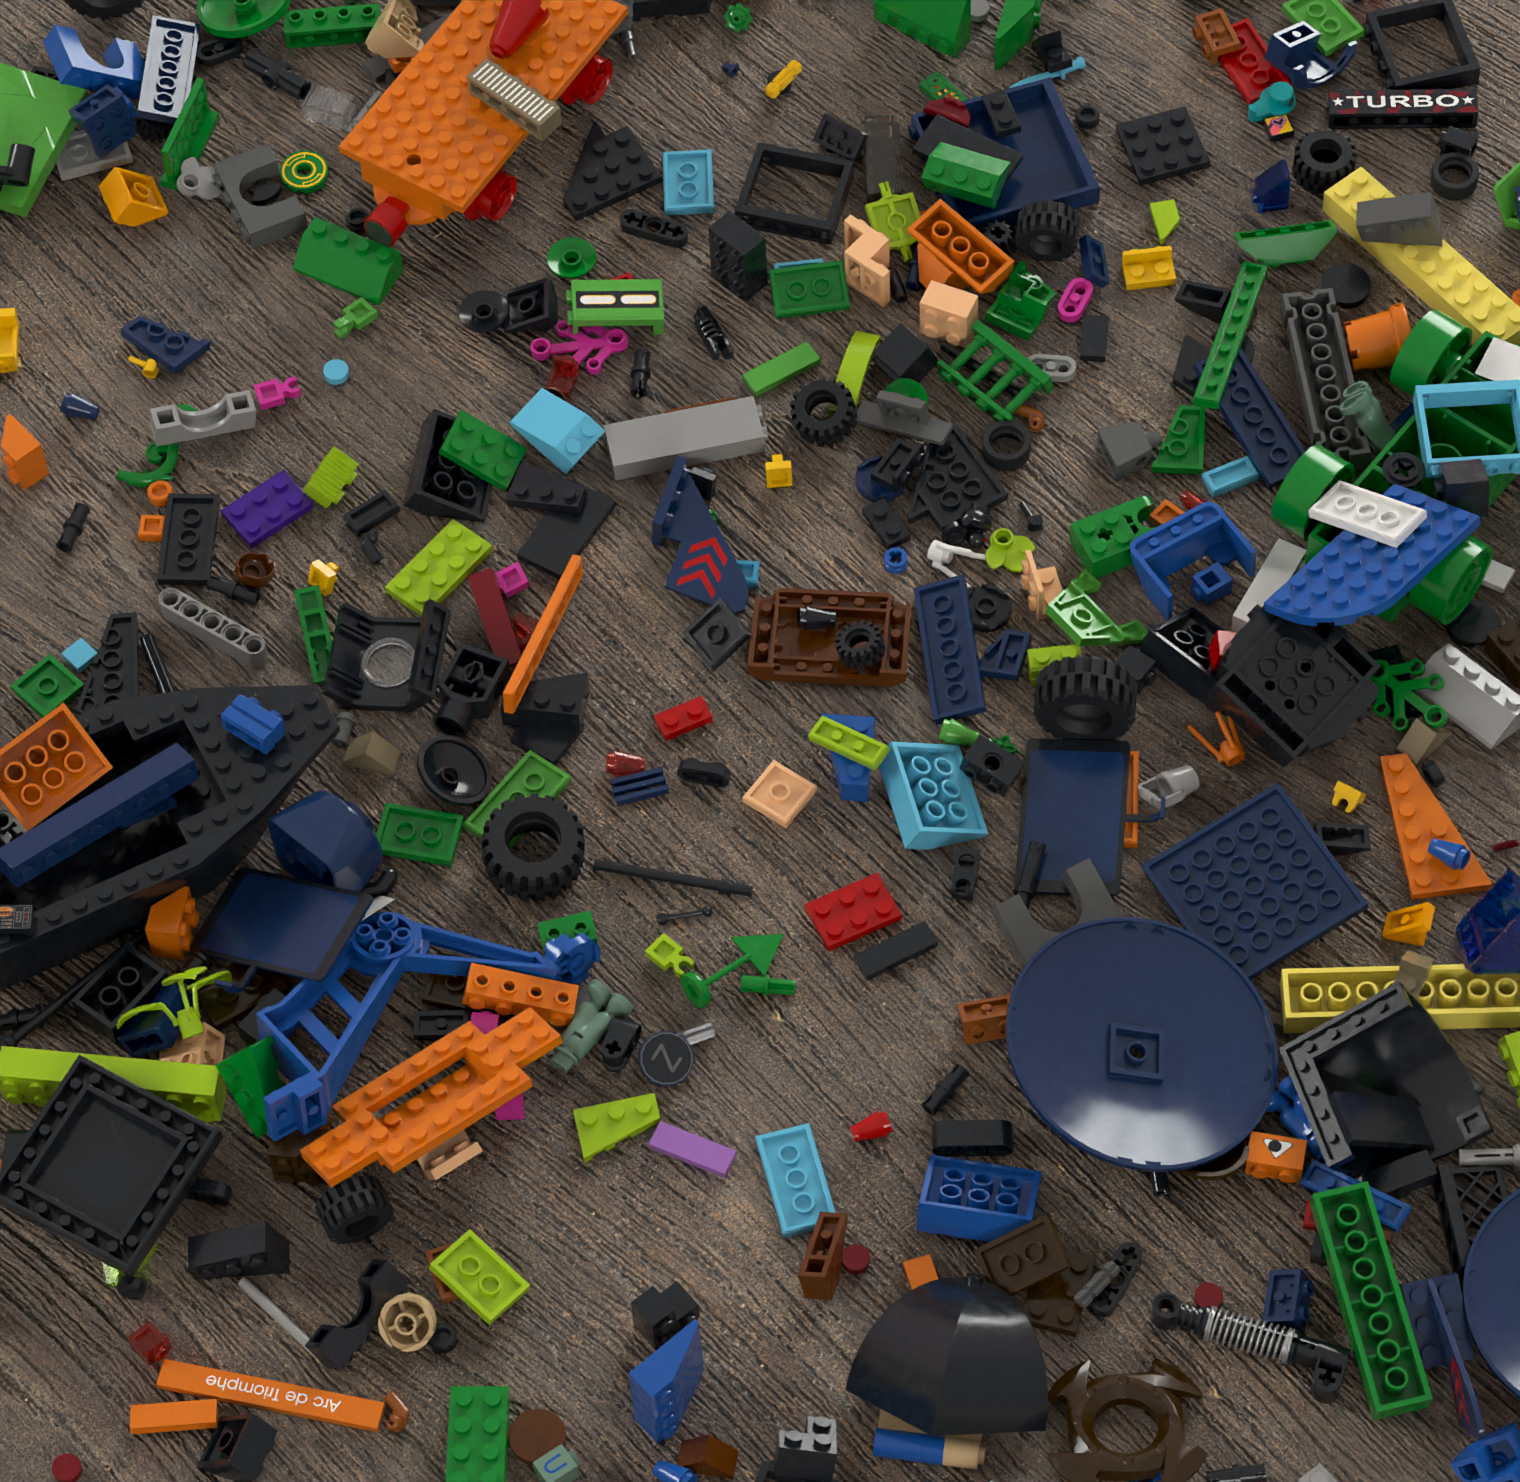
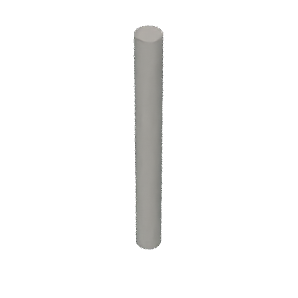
M243 1277L239 1281L238 1286L316 1358L305 1347L310 1337L247 1277Z

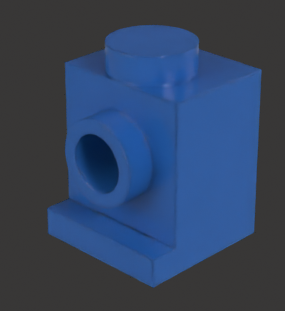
M1217 561L1192 576L1190 591L1197 602L1202 600L1207 606L1224 595L1229 596L1232 594L1233 579Z

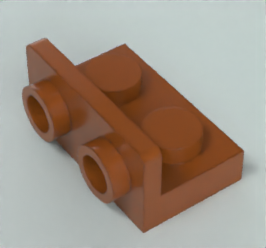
M1223 8L1195 16V27H1192L1193 37L1196 41L1200 42L1202 54L1205 59H1209L1212 66L1217 65L1218 56L1240 50L1241 43Z
M1011 994L957 1004L965 1044L1006 1038V1014Z

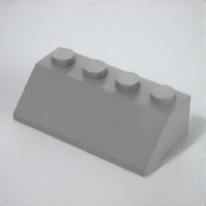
M1449 643L1431 656L1425 664L1424 674L1414 678L1420 679L1429 677L1431 674H1439L1445 682L1442 690L1434 692L1429 688L1414 692L1431 705H1440L1447 712L1448 718L1490 749H1493L1520 729V695ZM1435 679L1432 682V686H1437L1439 679Z

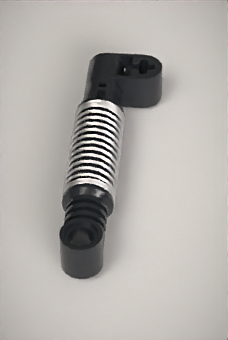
M1169 1292L1160 1293L1154 1298L1151 1320L1157 1328L1170 1330L1180 1326L1179 1330L1183 1331L1184 1328H1187L1186 1332L1188 1333L1194 1330L1193 1334L1197 1335L1200 1340L1209 1341V1343L1212 1341L1213 1336H1216L1215 1344H1218V1341H1220L1221 1346L1227 1343L1228 1348L1234 1345V1350L1237 1347H1240L1241 1352L1243 1348L1247 1349V1354L1251 1350L1253 1351V1356L1258 1352L1259 1357L1262 1354H1265L1266 1359L1268 1356H1272V1361L1275 1357L1278 1358V1363L1280 1361L1282 1364L1287 1365L1297 1363L1314 1368L1311 1383L1313 1398L1320 1403H1330L1337 1399L1350 1356V1348L1304 1336L1299 1330L1292 1329V1327L1287 1331L1286 1326L1280 1329L1279 1324L1274 1327L1273 1322L1268 1325L1267 1320L1262 1324L1261 1319L1255 1322V1318L1252 1317L1249 1320L1248 1315L1242 1318V1314H1239L1237 1317L1236 1312L1230 1315L1229 1310L1224 1314L1223 1308L1217 1312V1306L1207 1305L1197 1309V1305L1194 1304L1193 1307H1190L1188 1302L1185 1306L1183 1305L1184 1301L1179 1300L1176 1295ZM1168 1308L1172 1313L1163 1314L1159 1310ZM1326 1372L1332 1373L1328 1386L1323 1385Z

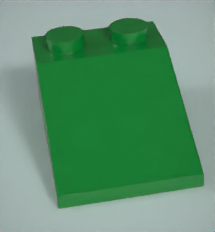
M1005 0L995 36L994 70H1000L1033 38L1035 29L1040 28L1042 14L1038 13L1041 11L1042 0Z

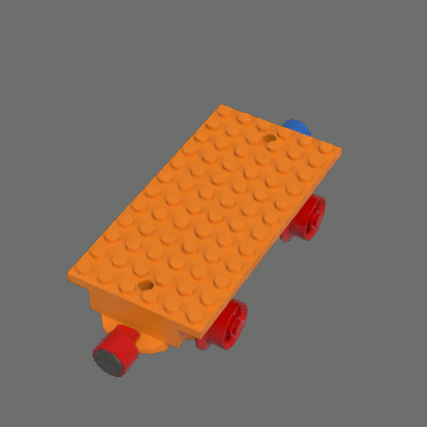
M463 0L338 146L339 153L360 163L362 179L373 185L374 199L377 207L364 221V228L369 236L382 245L392 246L405 232L408 225H424L435 222L438 218L445 220L451 212L458 211L462 214L464 213L465 218L471 221L480 219L482 216L492 221L502 218L510 208L517 190V180L514 176L504 172V163L529 133L469 93L466 76L487 58L494 64L498 63L512 76L519 77L530 88L537 89L548 100L556 102L561 97L562 102L568 105L578 100L592 105L606 91L613 68L610 60L599 56V48L628 15V7L614 0H540L542 2L540 7L544 11L546 7L549 10L550 16L547 21L510 58L499 59L491 53L489 43L503 0Z

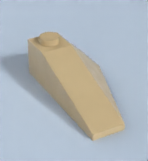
M389 0L365 41L368 49L375 55H380L383 58L415 57L424 46L423 40L418 38L421 30L415 25L418 21L415 6L409 0Z

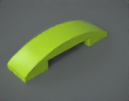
M856 331L851 338L836 383L841 381L844 383L845 388L848 387L856 409L860 401V391L871 359L875 357L873 351L878 347L881 339L880 335ZM830 403L829 413L835 414L838 406Z

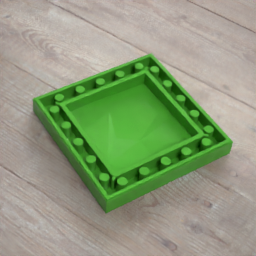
M0 63V166H7L11 144H25L35 148L29 186L3 185L0 192V210L27 217L78 123L71 118L68 110L89 97L86 89L61 84L58 80Z

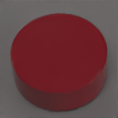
M853 1244L844 1249L842 1266L848 1273L861 1274L868 1269L870 1255L864 1246Z
M1203 1283L1197 1287L1194 1303L1198 1309L1201 1306L1206 1307L1207 1305L1217 1306L1218 1309L1221 1307L1223 1292L1219 1286L1213 1283Z
M62 1454L54 1460L52 1472L58 1482H76L82 1474V1466L75 1455Z

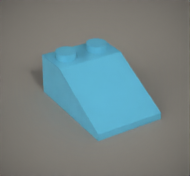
M543 388L509 422L513 428L565 475L605 432L585 412Z

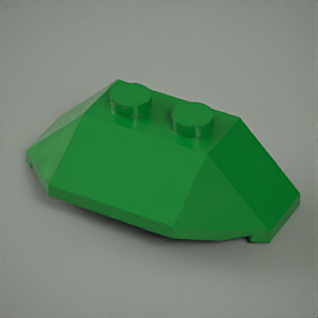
M1333 220L1235 232L1233 234L1235 241L1242 249L1263 265L1274 268L1282 266V263L1304 264L1307 260L1315 259L1336 235L1337 226Z

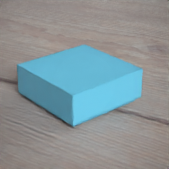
M82 638L61 653L62 658L78 673H81L94 661L95 655H98Z

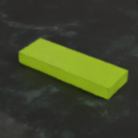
M823 715L808 734L810 741L874 771L877 770L890 751L888 745Z

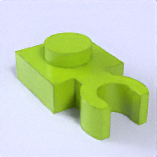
M664 933L645 950L647 958L665 972L672 967L676 977L679 979L685 974L680 969L682 966H687L691 970L695 968L694 962L690 957L682 956L684 949Z

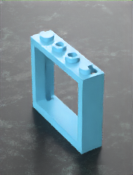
M1520 380L1415 385L1413 405L1425 478H1439L1440 462L1473 459L1482 460L1486 473L1489 476L1504 473L1520 474ZM1510 404L1518 454L1432 459L1424 408Z

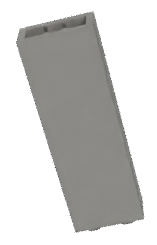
M754 396L604 425L605 441L615 481L672 470L677 455L687 458V466H693L764 452L765 441L769 440L766 425L761 426L760 420H763L761 405L756 406Z

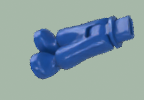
M1289 1075L1279 1084L1280 1090L1274 1091L1265 1112H1279L1280 1123L1297 1139L1307 1140L1306 1149L1319 1162L1323 1161L1327 1165ZM1288 1097L1294 1101V1106L1290 1103Z

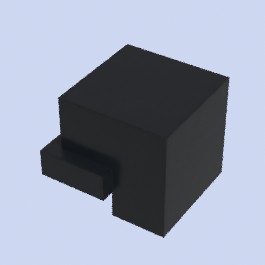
M902 323L873 351L876 356L872 359L894 381L908 378L918 383L938 361L929 347Z
M1482 460L1440 462L1439 478H1433L1432 483L1436 499L1480 517H1488L1490 486Z

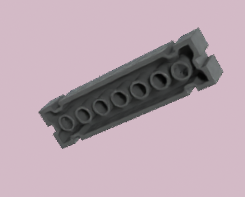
M1333 288L1312 290L1311 296H1303L1302 291L1282 294L1281 316L1284 328H1287L1286 339L1310 446L1319 444L1353 464L1355 472L1365 471L1369 466L1371 452L1367 436H1364V432L1356 421L1359 413L1346 416L1339 410L1340 405L1345 401L1343 392L1350 385L1354 384L1339 314L1335 312L1336 301Z

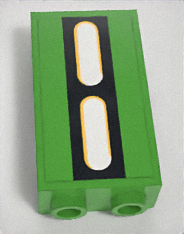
M662 279L571 280V290H566V305H571V310H567V325H572V334H578L579 326H652L653 335H663Z

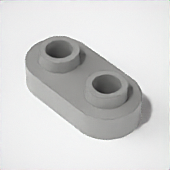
M1034 354L1028 357L1031 362L1051 377L1052 382H1068L1076 375V363L1071 357L1048 354Z

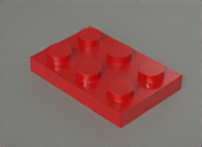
M878 872L805 904V911L828 952L902 920V914Z

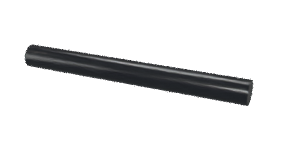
M946 340L940 346L941 350L955 359L962 352ZM971 357L964 365L976 371L982 364ZM991 370L984 376L985 379L994 385L1002 378ZM1010 383L1003 391L1015 398L1021 390Z

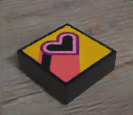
M1288 115L1263 118V126L1270 142L1294 137L1295 131Z

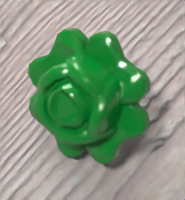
M737 3L736 6L730 5L728 12L723 16L727 20L726 27L732 28L736 33L740 32L741 29L747 30L749 23L753 20V17L749 15L751 12L750 8L744 7L741 3Z

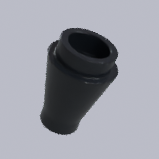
M808 605L798 607L797 628H803L804 631L835 627L836 612Z

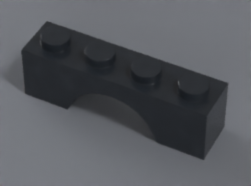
M373 1259L356 1280L360 1289L361 1300L359 1309L353 1319L339 1327L322 1324L306 1343L305 1347L326 1368L341 1370L351 1362L352 1355L358 1347L365 1344L369 1339V1333L378 1324V1319L384 1305L395 1296L404 1294L403 1290L409 1282L388 1260Z

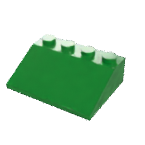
M874 0V17L880 22L896 28L901 33L912 36L919 42L937 49L942 54L955 58L971 39V0Z

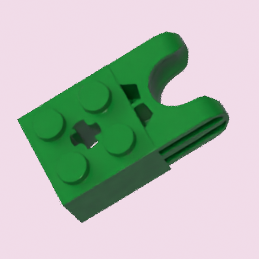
M1149 496L1138 497L1070 523V543L1085 569L1095 578L1133 565L1130 556L1131 542L1135 538L1156 528L1145 527L1140 524L1148 519L1154 510V502Z

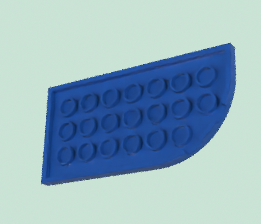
M1394 484L1383 494L1384 496L1424 509L1427 512V518L1397 548L1343 530L1264 602V609L1266 612L1288 621L1309 626H1317L1318 622H1334L1335 626L1356 623V618L1370 613L1376 616L1398 602L1481 525L1480 516Z

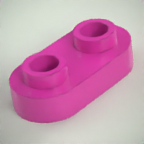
M1075 278L1068 284L1058 303V316L1061 320L1075 322L1082 317L1093 296V285L1090 281H1087L1085 278Z

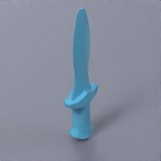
M1081 56L1077 57L1076 60L1072 61V67L1051 74L1047 71L1013 84L1009 88L1049 77H1061L1064 80L1066 73L1077 69H1084L1086 66L1085 60Z

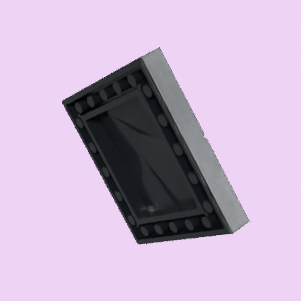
M79 1054L1 1171L0 1206L133 1278L220 1144L223 1135L216 1127Z

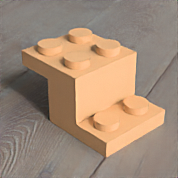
M850 214L844 220L846 282L871 300L885 307L890 302L889 239L882 232H877L869 227L865 221L858 220Z

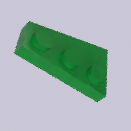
M1179 405L1165 441L1162 442L1159 454L1151 466V473L1201 475L1203 473L1205 407Z

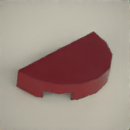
M946 96L944 99H938L934 102L931 100L924 107L923 113L935 117L938 114L969 129V112L966 109V105L956 98Z

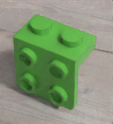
M1519 162L1495 184L1493 191L1505 227L1520 231L1515 204L1517 196L1514 190L1515 187L1520 186Z

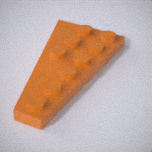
M1402 753L1380 756V769L1411 900L1491 890L1493 884L1472 852L1469 862L1463 870H1453L1428 853L1429 844L1434 838L1465 845L1467 850L1470 849L1408 755Z

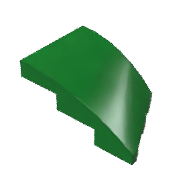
M1020 261L1012 270L1008 282L999 291L997 300L986 312L984 321L1029 341L1046 315L1056 293L1048 285L1044 284L1038 275L1033 276L1026 269V263Z

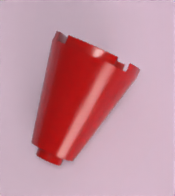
M540 0L502 1L489 43L491 53L499 59L510 58L547 21L550 13L547 7L545 11L540 7L542 3Z

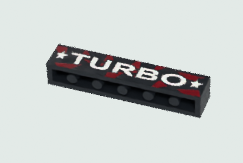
M1477 89L1328 91L1327 99L1329 129L1449 128L1450 126L1455 128H1476L1479 113Z

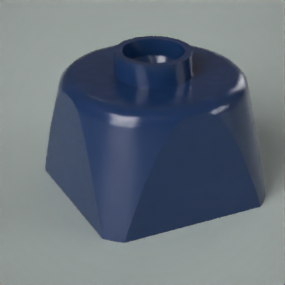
M315 791L267 820L276 860L283 869L297 879L360 892L382 861V848L373 833L374 827L367 815L352 802H345L330 792Z

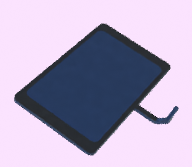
M1032 738L1027 741L1015 887L1019 884L1029 842L1035 840L1039 841L1038 847H1040L1041 843L1046 845L1034 886L1035 894L1071 895L1061 875L1066 869L1088 858L1092 861L1110 896H1117L1120 893L1125 822L1152 823L1164 820L1166 812V798L1161 797V810L1156 814H1126L1131 750L1129 742Z
M241 867L235 872L193 939L190 950L199 951L208 957L250 966L237 987L233 983L221 980L214 981L216 986L223 987L228 993L243 991L258 968L315 982H323L328 977L373 903V898L370 894Z

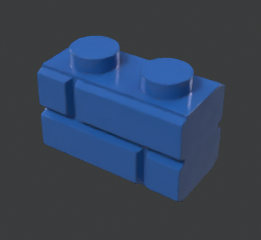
M239 694L231 706H228L221 714V721L225 730L264 754H268L275 746V743H278L286 732L283 717L275 710L269 712L264 709L262 704L254 697L248 699Z

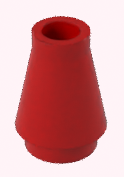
M876 1111L850 1127L855 1143L862 1140L888 1137L887 1134L893 1132L886 1111L881 1113Z

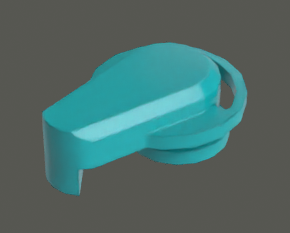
M1276 82L1271 87H1267L1262 91L1258 101L1249 104L1248 119L1251 122L1263 120V118L1289 114L1296 105L1293 87L1286 82ZM1293 98V104L1289 107L1290 100Z

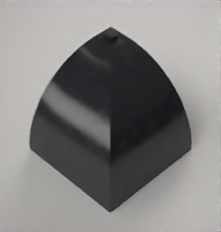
M1399 981L1279 1048L1327 1167L1334 1171L1352 1175H1366L1388 1163L1423 1150L1347 1145L1327 1098L1332 1092L1414 1097L1434 1146L1427 1150L1432 1161L1454 1153L1494 1132L1481 1099L1450 1042L1420 1001Z
M967 1273V1277H950L930 1281L916 1287L895 1301L879 1317L867 1333L854 1358L848 1376L846 1391L931 1436L1046 1431L1048 1384L1042 1351L1034 1329L1014 1299L1002 1289L983 1280L984 1276L980 1274Z

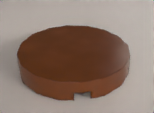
M537 1408L525 1411L516 1417L510 1426L508 1437L511 1451L518 1460L527 1465H533L534 1461L560 1444L565 1448L566 1432L564 1424L556 1414L549 1410Z

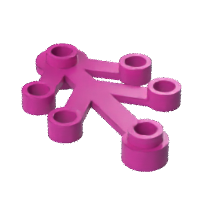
M562 320L556 324L557 335L562 338L570 337L575 341L550 344L545 338H537L531 343V354L535 359L544 361L553 354L576 352L568 361L563 362L561 365L562 375L566 378H572L577 374V366L594 349H601L595 357L588 359L586 362L588 373L597 375L602 371V363L613 352H622L628 347L629 339L627 334L621 329L607 330L602 326H581L582 332L578 331V334H572V326L567 325L566 320ZM594 333L600 338L592 339L587 335ZM591 365H598L595 368L590 367Z

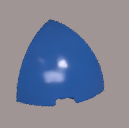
M1511 1423L1485 1435L1483 1440H1476L1461 1451L1450 1463L1457 1476L1463 1482H1520V1432L1516 1423Z

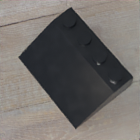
M434 408L422 422L403 506L428 516L484 522L493 485L438 453L456 417Z
M1194 607L1149 629L1140 652L1154 659L1157 669L1164 673L1168 679L1185 689L1189 695L1206 705L1210 711L1223 713L1224 711L1205 693L1219 680L1216 676V671H1211L1209 645L1217 630H1225Z

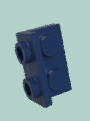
M1302 1269L1269 1271L1262 1322L1267 1320L1268 1325L1273 1322L1274 1327L1278 1324L1280 1326H1293L1296 1330L1305 1332L1306 1322L1310 1318L1309 1300L1310 1296L1313 1295L1314 1287L1312 1280Z

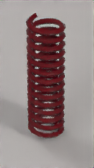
M1519 838L1499 844L1495 843L1491 847L1495 852L1519 846L1520 841Z

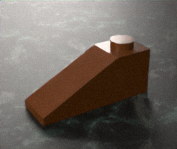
M819 1213L798 1274L805 1298L833 1299L840 1277L848 1220L847 1213Z

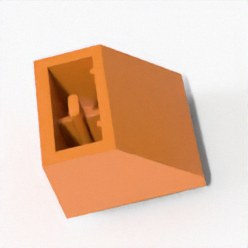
M184 886L151 906L145 932L152 956L185 960L186 952L190 951L193 941L192 929L197 927L199 922V912L195 909L196 901L195 898H192L190 887Z

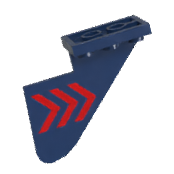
M677 455L652 522V544L662 547L665 538L681 543L665 588L709 606L720 597L725 600L735 614H739L747 607L749 590L745 577L689 474L690 469L687 468V458Z
M1452 1273L1401 1283L1402 1297L1424 1369L1441 1365L1448 1367L1458 1423L1477 1441L1483 1440L1485 1432L1479 1405L1463 1361L1474 1359L1458 1274Z

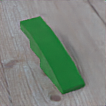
M315 585L294 590L313 681L314 684L325 681L332 640L320 587Z

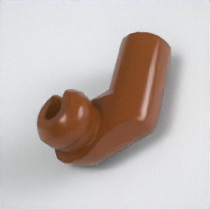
M1022 404L1015 411L1016 415L1027 419L1031 431L1040 432L1043 430L1045 421L1039 409Z
M391 1391L384 1398L392 1410L390 1419L386 1420V1426L393 1432H400L407 1425L410 1410L397 1392Z

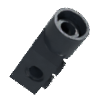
M460 643L438 683L442 704L433 719L434 725L446 735L463 739L467 736L475 719L489 718L505 685H507L511 677L509 660Z

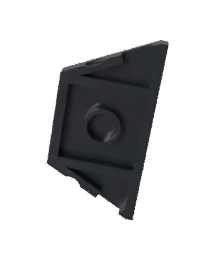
M1188 334L1184 336L1172 384L1191 397H1194L1200 378L1193 369L1194 364L1208 358L1211 350Z

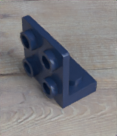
M108 84L68 110L71 118L85 128L95 154L99 158H102L138 133L124 96Z

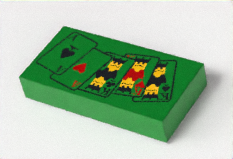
M939 71L919 83V89L933 102L938 99H944L946 96L960 101L968 100Z

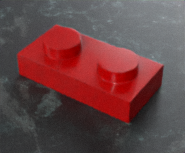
M700 696L654 715V722L663 739L667 741L713 722V716L704 699Z

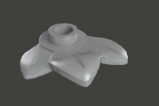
M190 157L182 163L181 175L177 180V188L183 195H197L202 199L211 200L219 197L222 192L220 188L217 189L216 185H214L212 175L216 174L214 167H199L194 157Z

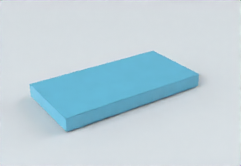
M807 1123L755 1136L783 1238L814 1231L820 1212H836L810 1124Z

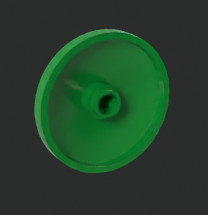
M198 0L197 15L203 28L210 34L222 38H241L259 33L277 22L287 11L291 0Z

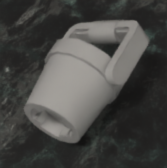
M1184 765L1170 771H1163L1138 785L1139 796L1149 804L1161 809V799L1149 791L1157 787L1160 796L1166 798L1165 808L1181 802L1187 795L1197 790L1200 786L1199 778L1190 765Z

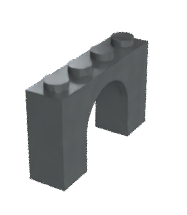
M268 143L214 164L216 174L212 175L213 181L217 189L222 188L223 192H221L223 201L226 206H231V216L235 224L240 223L241 236L244 241H249L252 249L308 228L305 212L296 196L268 206H255L243 199L246 192L257 185V181L265 182L280 176L277 159Z
M1090 858L1066 869L1062 873L1061 877L1077 907V918L1073 927L1093 920L1121 916ZM1019 894L996 905L991 910L995 921L1021 968L1025 967L1027 962L1043 945L1062 933L1050 932L1038 926Z

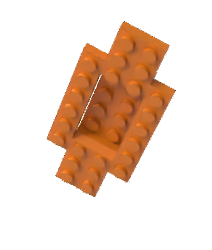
M531 1007L485 1035L472 1022L468 1021L332 1106L334 1114L343 1123L300 1149L302 1158L331 1188L375 1160L381 1166L385 1164L393 1173H396L533 1086L531 1078L521 1069L563 1043L561 1035ZM463 1057L465 1058L466 1065L383 1117L377 1119L373 1115L374 1112Z

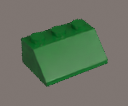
M940 142L929 155L921 179L925 189L995 209L1011 162Z

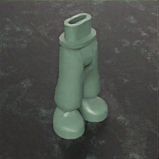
M1359 381L1344 390L1343 397L1345 401L1340 405L1339 410L1346 416L1359 413L1356 419L1358 426L1380 453L1396 433L1386 421L1382 407L1373 396L1369 384L1365 381Z
M592 979L588 983L587 989L590 1001H584L580 1004L573 1019L561 1036L563 1043L554 1048L555 1053L549 1059L552 1065L565 1073L568 1072L572 1065L577 1066L591 1048L607 1034L609 1025L614 1017L629 1015L633 1010V1005L627 998L619 993H615L611 997L608 987L597 979ZM608 1004L606 1010L604 1012H600L601 1009Z

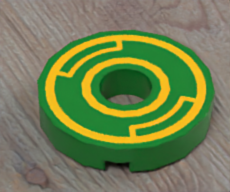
M312 151L293 153L284 159L280 166L281 181L284 187L293 193H296V191L303 194L316 192L326 184L329 175V168L325 158ZM303 170L310 171L308 175H299V172Z

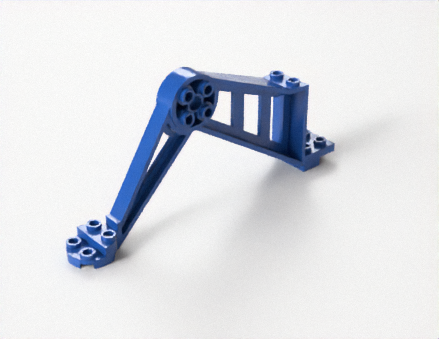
M378 912L368 916L361 921L328 977L323 982L303 979L282 1001L273 1006H267L256 1013L259 1039L261 1040L269 1035L272 1036L273 1043L270 1046L273 1057L279 1060L280 1072L291 1082L263 1098L269 1137L276 1142L297 1129L305 1136L328 1123L327 1112L332 1107L400 977L406 971L467 977L471 963L577 985L590 976L588 970L592 967L594 961L599 963L601 956L599 946L584 933H580L572 939L564 933L557 939H551L546 943L544 947L546 953L542 957L537 951L530 953L414 922L406 916L395 912ZM430 945H433L478 958L433 955L428 953ZM349 968L361 975L375 978L361 1004L338 981ZM325 994L351 1019L339 1040L311 1012ZM299 1025L329 1055L320 1072L288 1040Z

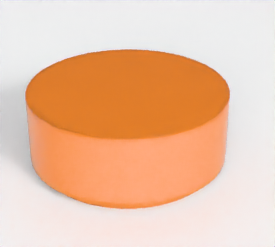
M163 480L153 482L147 489L148 499L155 506L167 505L168 493H173L171 484Z

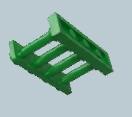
M977 319L971 325L974 340L950 365L939 359L936 362L939 368L938 374L945 382L954 383L957 386L956 389L965 398L970 396L974 399L975 405L981 411H989L996 422H1014L1011 415L1035 391L1042 390L1048 395L1054 389L1052 379L1047 373ZM986 346L991 350L992 355L966 380L957 371L980 347L984 348ZM1005 361L1010 365V369L986 394L975 387L998 362ZM1023 375L1027 378L1028 384L1004 409L993 401L1017 376Z

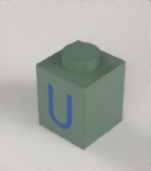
M562 1444L533 1462L534 1474L540 1482H573L579 1478L578 1466L580 1462L572 1450L567 1452Z

